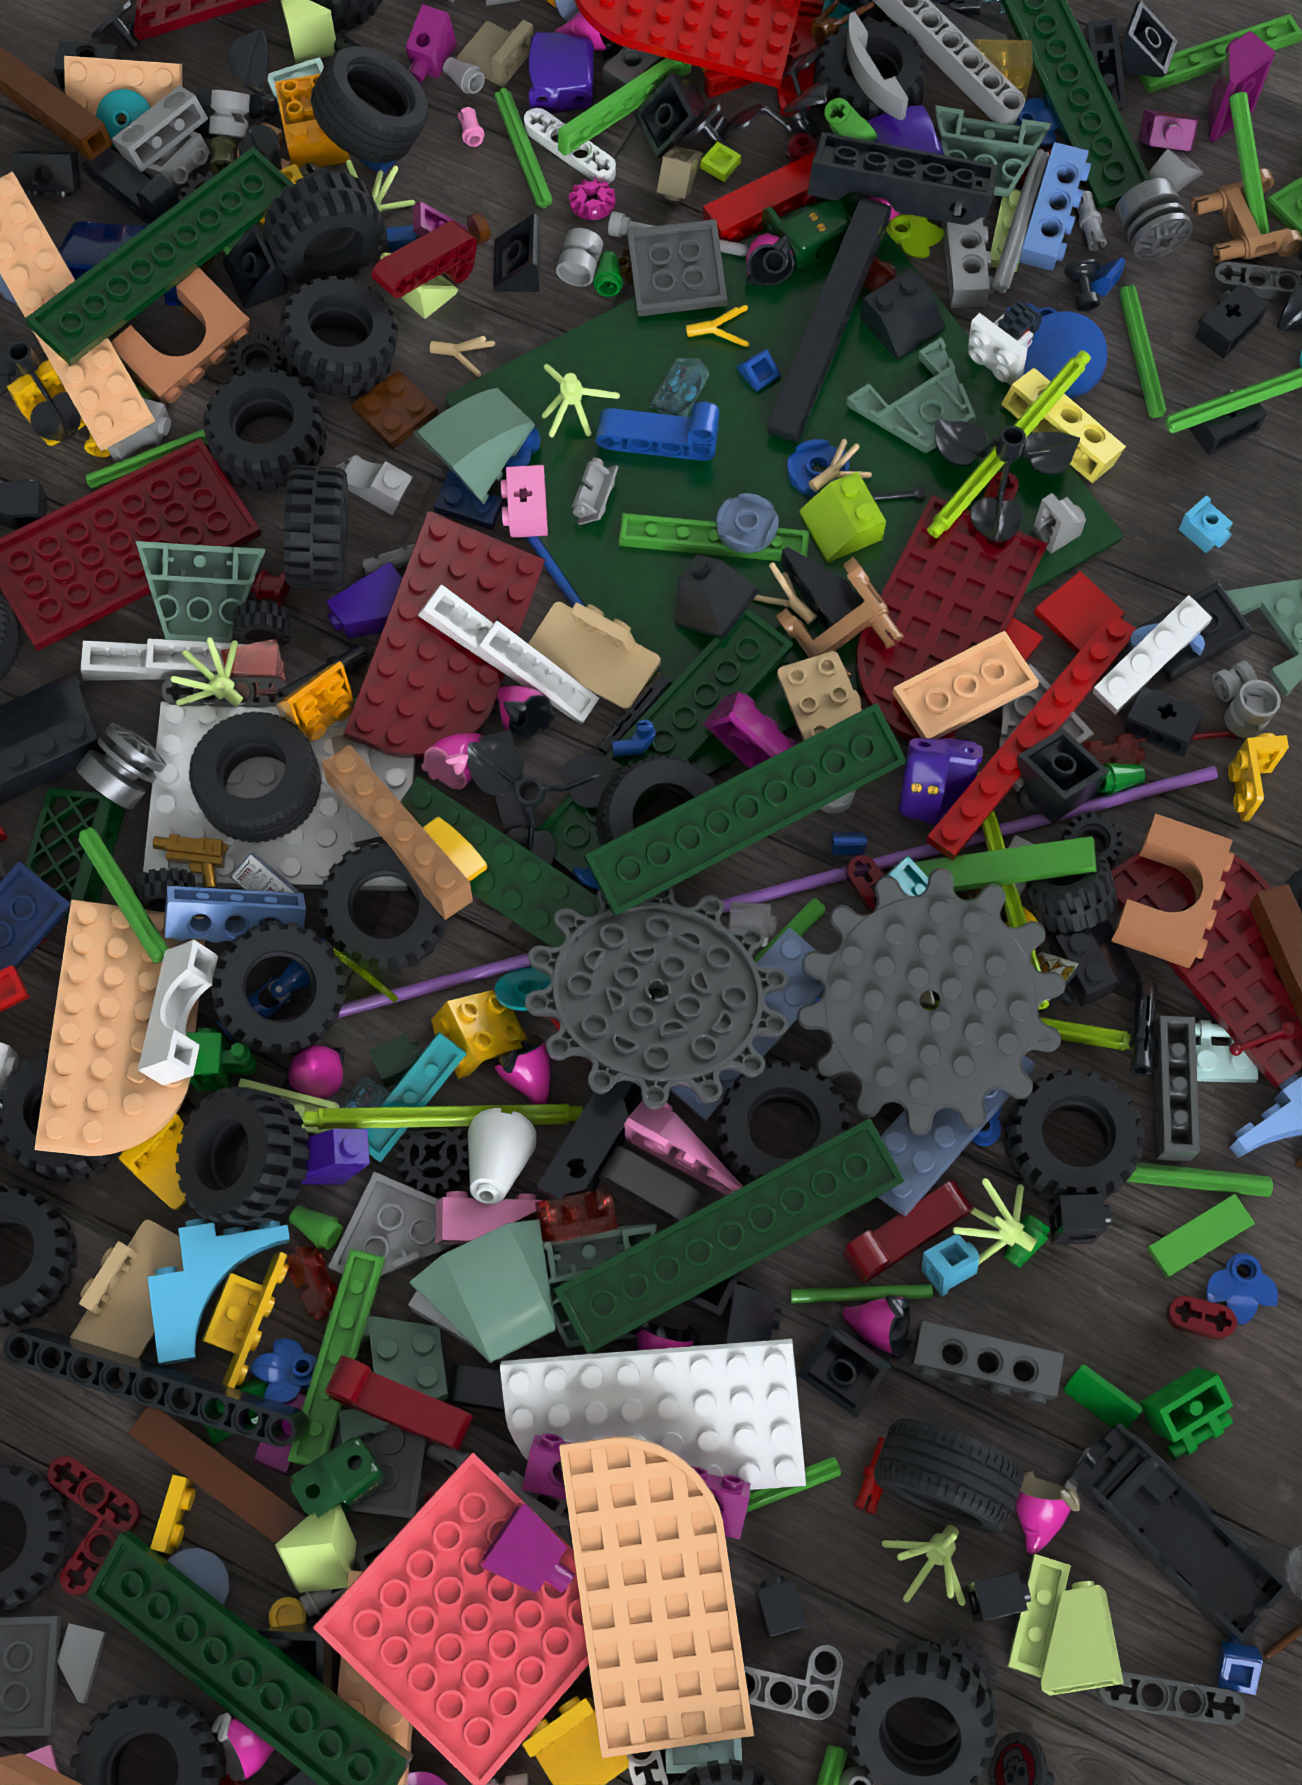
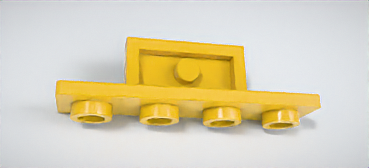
M283 1252L274 1253L262 1285L229 1273L201 1340L204 1343L234 1354L222 1382L224 1386L235 1388V1385L240 1386L244 1381L248 1370V1365L244 1364L249 1350L254 1352L258 1346L262 1331L258 1330L263 1317L267 1318L275 1303V1298L271 1296L276 1283H282L289 1265L284 1263L287 1254Z

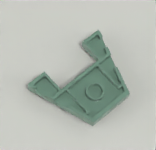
M941 337L920 350L918 356L919 360L934 375L933 378L891 405H888L870 384L865 385L848 396L846 405L925 454L937 447L935 442V425L938 418L946 421L974 423L976 416L962 383H959L952 359H949L945 342Z
M1302 579L1226 591L1242 615L1260 608L1294 656L1275 666L1269 672V676L1283 696L1289 695L1302 680Z
M369 1316L362 1342L370 1341L374 1373L442 1402L447 1400L448 1392L439 1326ZM355 1409L339 1411L342 1443L352 1437L362 1438L370 1433L374 1435L386 1429L385 1426L389 1425Z

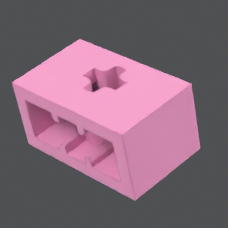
M544 465L506 467L507 479L501 480L502 499L508 498V507H502L503 526H509L511 538L548 536Z

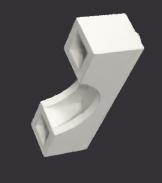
M1188 595L1094 687L1092 693L1116 715L1170 659L1186 647L1210 623L1212 617Z
M195 940L168 949L164 953L138 1066V1071L163 1086L193 1076L199 1044L186 1036V1022L196 1000L205 990L212 986L218 955Z

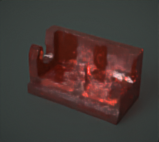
M599 1189L564 1196L562 1201L559 1199L555 1201L548 1199L535 1202L537 1219L540 1221L542 1241L559 1242L619 1229L611 1194L603 1195L602 1190Z

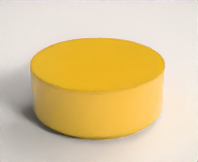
M284 1597L277 1600L269 1611V1624L271 1627L307 1623L308 1614L302 1602L292 1597Z

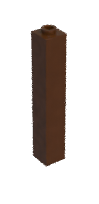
M0 46V93L89 161L95 159L113 144L101 120Z
M1289 884L1257 892L1249 904V908L1302 1026V913Z
M147 1406L128 1432V1434L276 1544L306 1518L304 1514L164 1411Z

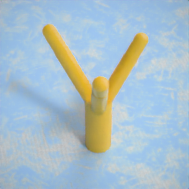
M748 306L735 307L712 321L686 325L688 338L713 333L743 347H748V341L717 328V326L747 311Z

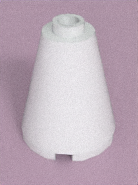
M502 1108L481 1111L473 1118L468 1129L470 1192L477 1201L490 1205L497 1204L505 1198L536 1148L537 1133L531 1121L515 1111L512 1112V1115L501 1113Z

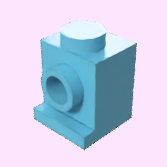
M1207 495L1185 514L1178 529L1204 553L1209 552L1214 546L1218 548L1223 546L1231 536L1229 530L1233 524L1231 520L1210 503L1211 499Z
M955 1234L923 1252L921 1271L943 1297L948 1294L949 1289L977 1274L979 1254L970 1242L966 1243L959 1234Z

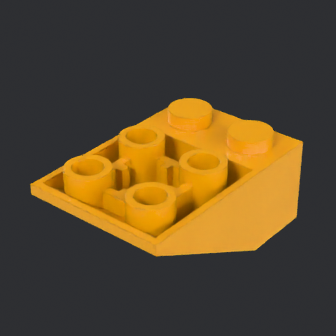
M320 74L274 82L291 165L296 163L298 169L306 163H314L318 167L346 163L348 159L350 160L349 153L338 147L326 136L314 117L311 91Z
M339 661L326 667L276 704L280 717L293 722V725H296L304 733L309 742L321 738L327 728L337 721L345 720L353 710L355 703L343 664Z

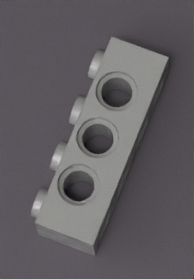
M957 202L954 215L960 216L962 203ZM983 217L969 225L941 221L942 229L945 231L943 243L950 308L986 307L988 296L994 292L992 288L994 278L988 275V269L991 268V252L986 251L985 245L988 244V227L983 226L982 220H985Z

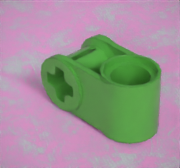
M836 98L826 105L824 110L825 117L834 134L872 142L878 139L871 125L845 99Z

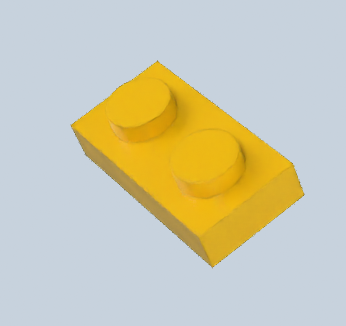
M172 1475L150 1549L172 1555L174 1547L178 1548L180 1546L185 1526L181 1525L185 1510L190 1511L196 1495V1489L192 1488L194 1482L190 1479Z

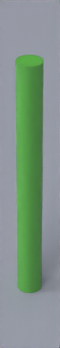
M932 1284L790 1289L791 1304L872 1301L887 1297V1295L907 1299L933 1298Z

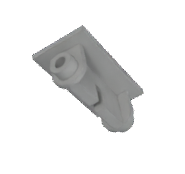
M593 458L592 461L587 463L581 481L589 486V489L584 485L579 486L572 504L573 514L580 517L579 525L601 519L606 509L605 505L609 493L615 484L614 479L619 468L617 465L605 468L603 466L604 462L599 458Z

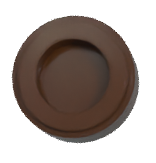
M480 212L468 215V230L477 239V244L489 241L491 233L484 215Z

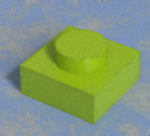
M717 141L701 160L700 169L725 182L741 163V155Z

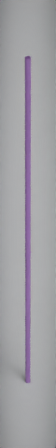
M1215 766L1119 791L1111 795L1090 799L1056 822L1077 817L1083 812L1088 814L1090 811L1103 810L1218 778L1217 769ZM1042 813L999 824L1002 837L1052 823ZM977 830L964 847L986 842L983 830ZM925 844L873 858L879 869L883 870L894 867L906 856L916 861L942 853L930 844ZM855 863L857 869L853 874L855 877L865 875L869 868L866 864L860 866L858 863ZM846 866L723 899V913L847 880L845 875ZM529 953L345 1002L338 1018L531 966L528 960Z

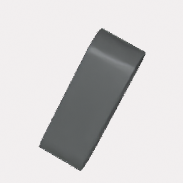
M618 1145L614 1147L597 1175L609 1186L673 1223H677L690 1216L702 1197L701 1193L692 1186Z

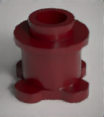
M805 133L792 136L788 142L785 157L792 163L816 151V140L811 135Z
M265 569L260 574L255 575L253 585L251 586V591L255 593L257 600L261 601L265 598L277 601L278 607L284 606L290 589V585L286 583L285 571H282L281 575L277 576L268 574V571Z

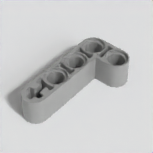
M821 1645L814 1648L808 1655L803 1680L744 1666L745 1673L750 1675L754 1681L753 1691L748 1695L750 1705L812 1720L828 1718L836 1706L843 1668L841 1654L830 1645ZM820 1652L829 1653L835 1661L834 1669L830 1674L823 1675L816 1670L815 1658ZM783 1682L790 1688L791 1696L786 1704L778 1705L772 1701L770 1689L774 1683ZM815 1690L823 1692L827 1698V1707L820 1714L813 1713L807 1705L809 1694Z

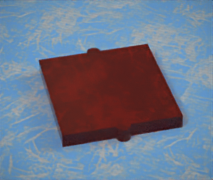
M277 639L237 646L230 677L278 678L287 684L283 668L286 663L281 660ZM230 648L221 650L224 667ZM255 682L257 689L256 697L277 693L278 689H276L274 683H272L269 689H258L260 683ZM237 683L233 689L243 697V700L248 699L250 695L249 687L245 683Z

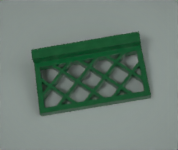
M48 787L25 866L37 875L35 871L37 862L48 856L53 866L37 875L39 878L46 881L58 872L63 883L54 888V890L59 894L69 890L71 893L70 903L71 900L99 903L105 883L83 847L76 848L71 839L92 825L91 828L97 831L111 856H113L126 808L116 804L101 793ZM56 798L68 799L71 805L55 815L53 807ZM90 802H99L96 812L85 819L80 809ZM76 812L82 822L66 832L61 822ZM57 826L62 835L46 845L44 841L46 832ZM67 842L73 852L57 862L52 852ZM78 859L81 864L79 872L68 879L62 869ZM70 909L63 917H69Z

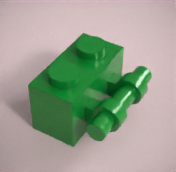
M200 1028L197 1032H187L186 1036L199 1044L193 1076H190V1083L196 1091H217L225 1087L231 1088L232 1075H252L255 1073L257 1060L252 1055L248 1046L235 1043L230 1047L223 1034L218 1033V1030L212 1028Z
M1200 1367L1192 1369L1139 1402L1153 1433L1173 1442L1166 1447L1168 1455L1173 1460L1183 1454L1189 1456L1197 1451V1445L1209 1438H1218L1224 1433L1223 1429L1233 1424L1231 1416L1226 1412V1410L1233 1407V1404L1219 1374Z

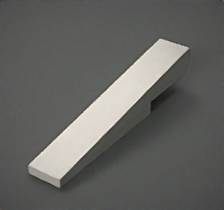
M442 584L435 590L418 614L419 617L520 685L531 687L549 699L553 707L580 725L585 721L599 700L598 696L500 622L496 621L493 624Z
M148 639L147 644L83 641L81 660L83 681L164 680L172 676L206 677L183 656L182 652L184 650L191 653L214 675L218 673L207 642ZM214 642L223 669H225L231 643ZM238 644L230 677L276 678L277 646Z

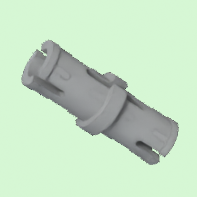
M1083 191V201H1080L1077 208L1080 217L1078 224L1081 230H1084L1089 250L1098 251L1100 250L1098 246L1099 241L1102 248L1107 245V240L1101 227L1102 216L1096 211L1092 192Z

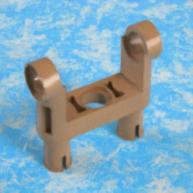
M1260 169L1263 193H1265L1274 185V179L1269 169ZM1243 181L1220 186L1215 190V193L1192 197L1191 211H1194L1193 215L1195 217L1216 210L1221 212L1234 239L1233 241L1213 246L1212 254L1217 264L1239 257L1242 260H1249L1276 252L1282 257L1290 256L1299 251L1302 246V236L1298 230L1286 228L1261 235L1245 202Z
M854 557L844 563L843 566L849 573L847 575L848 579L865 602L816 639H814L801 619L798 620L788 608H785L776 615L784 629L792 638L796 639L809 658L831 651L837 652L840 647L870 626L876 631L886 648L895 645L888 635L889 632L897 642L904 637L887 615L889 613L888 606L872 586L869 576ZM844 666L847 676L850 678L852 675Z

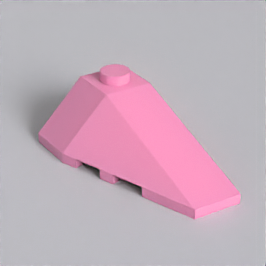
M642 1101L624 1123L625 1141L724 1196L743 1187L679 1116L672 1112L673 1108L668 1103L659 1109L652 1110L646 1107Z

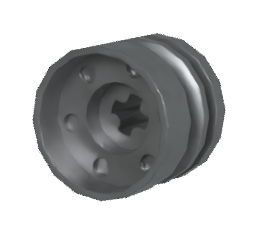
M1154 178L1134 186L1121 197L1115 208L1116 216L1123 231L1127 233L1126 237L1135 257L1141 260L1157 259L1175 251L1186 242L1193 230L1192 222L1189 216H1187L1184 206L1181 205V200L1174 184L1167 178Z
M111 723L105 730L110 738L100 736L97 740L106 754L103 755L102 753L90 750L77 765L76 769L92 787L105 797L131 810L146 792L137 778L139 777L142 780L153 783L157 777L152 770L162 772L167 764L142 737L117 724Z

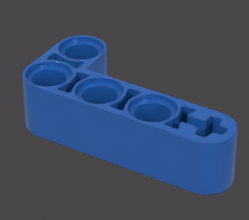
M709 402L695 403L692 406L690 417L607 408L600 412L595 441L598 446L608 450L701 461L711 460L714 458L716 451L720 411L716 405Z

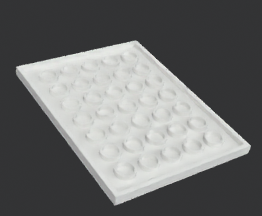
M161 701L156 752L165 760L167 766L162 772L154 771L157 778L152 783L143 871L149 873L150 869L159 871L160 868H166V870L178 868V871L185 869L187 873L192 872L189 868L190 864L168 862L165 858L167 851L153 849V839L155 836L169 838L170 833L188 838L220 839L228 844L229 849L225 853L224 868L215 867L217 888H241L229 876L249 853L254 851L296 889H321L323 881L327 880L330 875L329 869L334 863L338 864L343 859L342 855L347 851L351 850V852L360 849V847H355L346 805L328 785L322 765L324 760L334 755L331 737L343 735L350 715L345 720L337 721L327 728L321 738L310 741L319 765L321 790L319 792L320 796L316 800L317 804L313 807L314 810L309 814L308 819L304 820L302 825H298L296 830H292V833L284 834L282 838L278 837L277 840L270 839L268 842L261 841V843H256L253 841V843H248L247 841L242 842L239 839L235 840L232 837H227L207 821L191 790L189 765L197 743L202 740V736L207 734L209 729H212L215 724L220 723L219 721L226 720L235 714L240 715L244 712L250 713L251 711L279 715L277 707L178 706ZM367 747L373 772L394 796L401 801L414 782L416 758L395 757ZM271 757L250 758L240 763L232 771L227 781L226 790L230 794L241 798L263 796L280 783L286 767L284 763ZM192 872L195 876L196 887H204L202 874ZM382 876L366 882L359 890L408 891V885L398 878Z

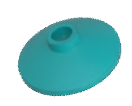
M119 89L108 93L100 101L96 117L104 123L109 137L112 139L151 107L140 94L127 89ZM124 113L127 121L125 124L120 125L118 116Z
M533 967L513 970L503 975L496 982L494 988L495 997L500 1004L507 1008L528 1011L525 1006L527 995L530 992L547 988L551 983V979Z

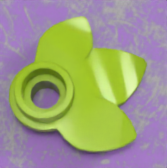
M909 214L898 215L891 219L886 228V231L895 243L900 244L906 254L915 258L929 257V247L940 242L945 235V231L937 225L928 222V218Z

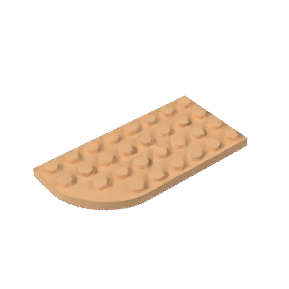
M71 900L34 1150L102 1156L130 1149L143 1143L163 1129L177 1113L186 1097L190 1077L163 1086L138 1071L162 962L156 964L151 960L119 906ZM145 910L169 949L192 940L205 947V940L190 939L188 941H177L172 938H165V912ZM194 916L196 919H203V917ZM199 998L192 1006L188 1015L186 1035L187 1032L196 1031Z
M613 1436L560 1444V1456L602 1758L754 1736L723 1518L712 1491L703 1478L685 1460L672 1451L644 1439L629 1436Z

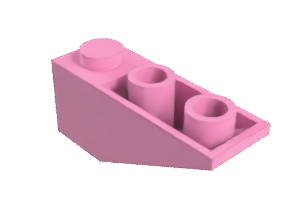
M446 1192V1197L436 1201L435 1244L463 1245L547 1206V1200H536L535 1194H516L515 1199H503L497 1204L490 1205L481 1203L475 1198H467V1192Z

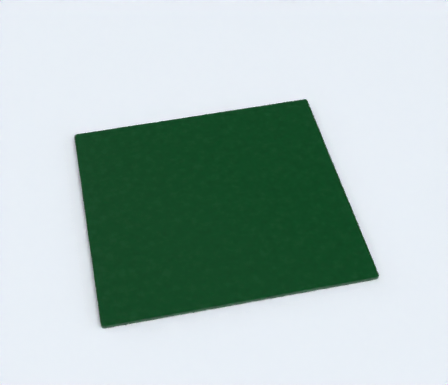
M852 192L840 198L845 211L851 219L861 199L857 193ZM764 230L739 243L745 244L749 250L751 243L759 235L765 234ZM886 230L798 443L769 435L767 427L771 413L838 252L804 269L794 266L792 274L784 282L777 285H764L763 287L746 284L748 276L746 256L721 252L727 306L638 317L636 299L633 297L446 396V403L451 408L480 392L498 388L534 422V427L538 430L541 437L540 447L531 455L527 466L544 465L548 536L538 537L585 607L588 604L595 606L604 613L603 617L612 622L614 619L621 620L631 628L630 632L635 643L656 653L660 657L661 664L649 683L656 676L657 672L665 675L673 683L715 638L678 627L674 622L679 577L697 554L721 560L754 585L759 591L757 595L789 600L770 569L769 564L775 563L781 574L785 571L781 566V561L619 546L622 513L716 522L718 510L724 501L729 498L738 497L739 494L750 493L760 495L771 502L779 518L778 528L808 531L799 514V510L813 497L800 493L790 483L787 475L788 458L790 454L792 455L796 451L798 445L808 440H826L830 442V446L838 449L841 440L846 439L845 453L856 443L860 446L849 459V471L871 472L872 476L870 478L862 479L872 494L914 491L917 487H923L926 490V497L922 501H917L915 498L874 500L886 520L883 540L829 563H826L809 533L808 559L848 581L853 590L856 591V588L847 577L849 573L843 566L844 563L854 557L869 576L872 586L881 596L931 496L934 495L949 501L987 455L983 458L976 456L975 461L970 466H957L945 460L937 447L925 454L846 405L847 397L865 385L870 384L888 405L902 398L934 377L919 360L918 356L920 350L941 337L945 342L947 355L954 363L959 383H962L976 415L973 424L978 425L986 432L988 437L987 446L993 442L995 436L1000 437L1004 427L1014 425L1018 421L1012 413L1001 405L1010 388L1005 382L998 380L993 371L985 365H979L972 360L969 353H967L969 336L932 289V294L946 326L945 330L900 360H897L860 320L863 298L906 270L912 268L927 284ZM748 306L747 311L717 326L718 329L748 341V347H743L713 333L688 338L686 325L712 321L735 307ZM767 349L782 376L762 389L755 391L740 374L736 366L758 352ZM545 364H549L563 378L568 373L575 374L577 380L580 381L584 388L619 393L620 397L618 399L582 394L580 402L592 433L591 436H586L574 404H568L554 437L549 436V431L561 403L547 418H542V413L561 393V384L544 369ZM678 366L692 368L699 379V388L694 400L687 407L677 412H664L660 410L657 406V399L674 369ZM709 402L716 405L720 411L716 451L714 458L711 460L701 461L608 450L598 446L595 441L600 412L607 408L690 417L692 406L695 403ZM1022 454L1016 461L1011 462L1009 472L1014 474L1019 482L1014 501L1018 502L1023 510V522L1019 530L1020 532L1038 539L1032 532L1042 499L1051 493L1059 501L1068 497L1074 505L1082 509L1086 519L1081 536L1052 554L1047 549L1045 550L1024 596L1121 541L1122 531L1070 465L1062 473L1046 475L1035 471L1031 467L1030 459L1024 460ZM593 458H599L604 462L603 466L605 468L617 465L619 468L614 479L615 484L609 493L605 505L606 509L601 519L579 525L580 517L573 514L572 504L579 486L584 485L589 489V486L581 481L587 463L592 461ZM814 463L812 470L822 472L826 470V467H821L819 463ZM1003 464V466L997 471V473H998V472H1003L1004 464ZM504 467L501 470L503 472V475L499 480L500 483L501 480L507 479ZM990 481L968 505L967 510L971 511L974 503L984 497ZM792 583L797 597L806 604V602L804 601V599ZM752 600L747 608L794 643V649L750 696L755 702V707L763 715L772 718L777 723L778 730L784 734L796 727L797 724L777 677L778 669L808 659L809 657L796 639L792 638L784 629L776 615L785 608H788L798 620L801 619L814 639L825 631L817 619L808 625L790 607ZM862 632L837 650L841 662L852 675L849 681L853 690L856 691L861 690L856 671V656ZM713 736L690 763L693 762L710 776L738 760V758L718 738Z

